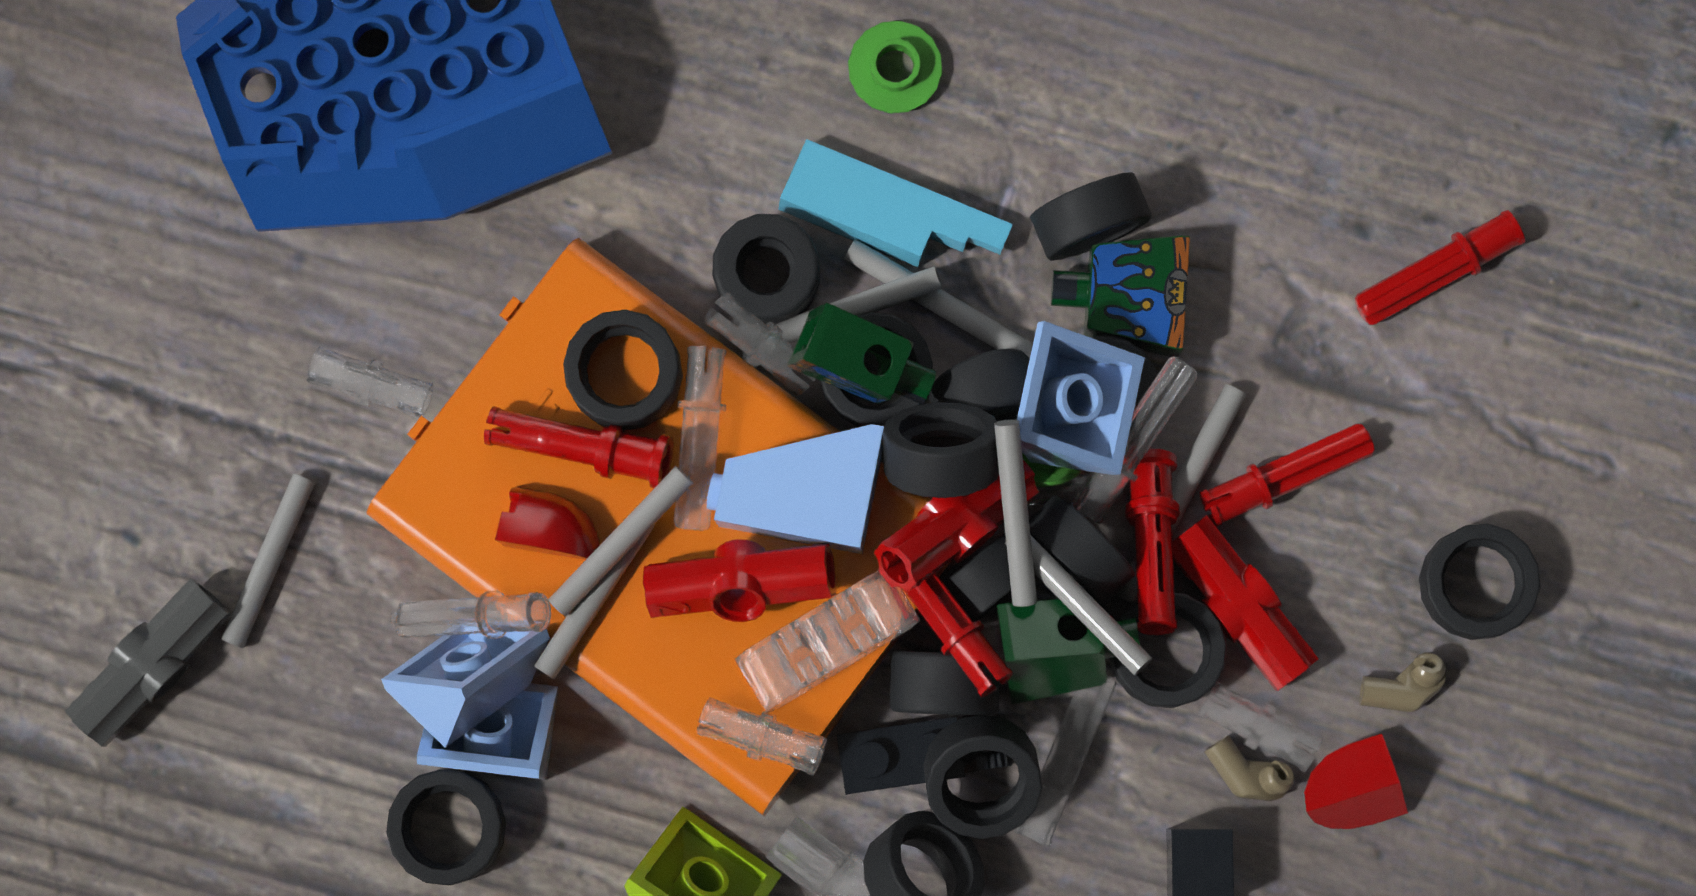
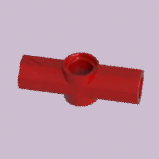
M1023 460L1028 505L1039 491L1034 481L1035 473ZM998 476V479L986 489L969 495L949 498L933 497L918 512L915 519L884 540L874 551L879 563V573L892 587H900L909 592L916 586L918 587L924 580L932 577L953 559L958 564L979 549L997 531L998 526L1004 522L1000 477Z
M1207 515L1172 541L1173 560L1185 577L1191 581L1202 595L1203 599H1201V602L1220 621L1225 636L1231 642H1238L1275 691H1279L1319 660L1313 652L1314 650L1280 610L1282 603L1269 583L1255 567L1249 563L1245 565Z
M735 539L718 546L714 557L655 563L644 566L643 586L645 603L651 618L714 611L716 615L725 620L747 622L760 617L764 613L766 605L832 598V596L836 595L837 578L830 544L766 551L763 546L756 542Z

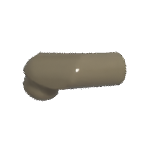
M1424 652L1419 654L1394 680L1363 676L1359 705L1405 712L1419 710L1443 687L1446 680L1444 661L1437 654Z
M1229 735L1204 751L1231 792L1239 798L1274 801L1284 797L1293 786L1294 773L1287 763L1277 760L1273 762L1246 760Z

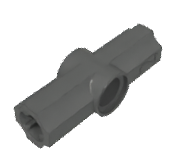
M190 578L148 624L146 622L141 623L119 642L107 659L109 665L65 710L66 714L84 734L97 742L101 747H106L148 702L153 703L160 699L180 680L189 667L187 661L225 623L231 613L210 591L195 579Z

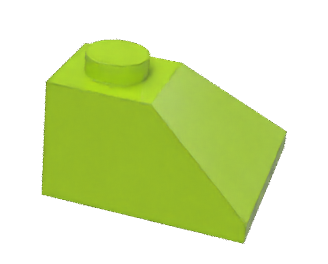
M682 806L628 878L624 887L628 896H768L782 874Z

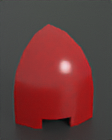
M521 487L511 488L509 492L511 500L509 512L502 511L495 541L505 547L586 560L600 546L599 537L591 518L574 501L550 492Z
M1382 733L1347 744L1326 755L1311 772L1304 791L1307 814L1314 823L1329 829H1354L1408 814L1401 783Z

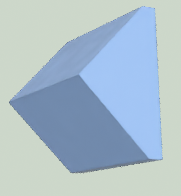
M1046 321L1038 322L1017 416L1020 426L1022 453L1032 463L1120 475L1145 357Z
M464 620L381 680L385 690L446 748L530 686L537 669L534 665L545 650L550 637L546 627Z
M530 683L528 688L446 748L424 728L417 752V764L547 780L558 686Z

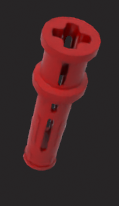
M496 406L491 408L486 423L507 427L510 431L497 428L484 430V443L486 445H496L592 465L595 472L600 474L602 478L611 479L615 474L649 481L651 488H655L667 476L673 456L674 441L670 435L662 434L658 439H652L626 433L622 426L613 424L610 426L605 425L602 431L502 410Z
M1163 449L1137 450L1127 454L1123 460V469L1130 475L1131 501L1125 506V517L1130 525L1135 527L1139 620L1137 629L1139 632L1147 635H1165L1177 629L1171 525L1176 523L1180 514L1179 504L1173 499L1172 473L1176 471L1178 463L1174 453Z

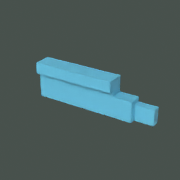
M806 139L781 194L778 208L780 211L854 241L857 239L872 249L916 267L919 266L930 239L961 252L964 251L967 242H970L1000 255L1013 225Z

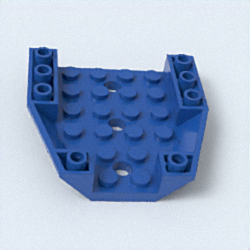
M195 0L176 16L182 56L221 160L258 232L448 220L613 154L551 0H500L495 9L486 13L476 12L471 9L469 0ZM371 29H381L387 32L389 43L382 54L376 57H364L358 53L357 44L363 33ZM261 73L273 75L276 80V88L269 99L263 102H252L246 98V85L253 76Z

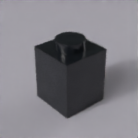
M1166 829L1167 896H1234L1233 829Z

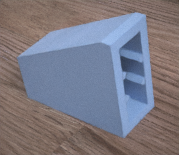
M870 424L726 459L723 474L713 473L706 508L715 511L714 521L722 528L811 545L830 544L832 549L863 554L883 454L884 426Z

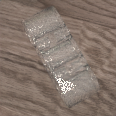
M877 571L740 654L735 661L765 712L770 713L908 631L920 619L900 587H892Z

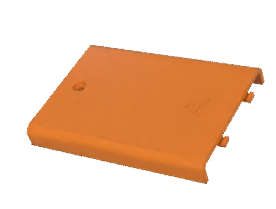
M576 238L566 247L524 303L514 296L499 314L508 324L434 420L430 422L421 415L407 435L415 440L416 443L377 492L367 509V515L510 624L546 627L550 637L549 643L566 616L556 610L548 599L585 560L505 547L495 541L502 511L509 512L511 502L509 492L511 488L521 487L550 492L574 501L591 518L599 537V545L654 488L650 487L649 481L615 474L611 479L602 478L600 474L595 472L592 465L496 445H486L484 443L485 429L492 430V428L510 431L507 427L487 424L488 414L491 408L496 406L502 410L602 431L604 426H600L580 410L566 387L563 362L569 341L584 323L604 312L629 310L648 315L664 327L681 358L683 379L678 397L660 419L644 428L624 430V432L652 439H658L662 434L672 436L674 446L669 472L677 466L693 481V484L655 523L651 533L564 665L761 815L766 816L806 761L814 756L843 717L842 713L899 638L902 639L920 615V612L902 588L892 587L879 573V563L874 551L884 540L915 519L918 512L931 498L904 492L892 485L884 473V464L881 462L863 554L831 548L837 578L836 595L832 596V598L766 605V609L760 617L747 622L728 621L716 615L714 611L651 618L645 603L643 586L644 566L655 563L714 557L718 546L735 539L756 542L763 546L766 551L811 546V544L719 527L714 521L715 511L706 508L713 473L723 474L726 459L841 431L585 241ZM629 335L611 337L599 344L590 357L587 368L589 384L595 394L607 403L618 406L636 404L646 398L656 386L659 375L658 358L652 347L640 338ZM954 559L937 572L941 580L946 577L955 565L956 561ZM817 627H824L829 632V638L824 644H816L811 638L813 630Z

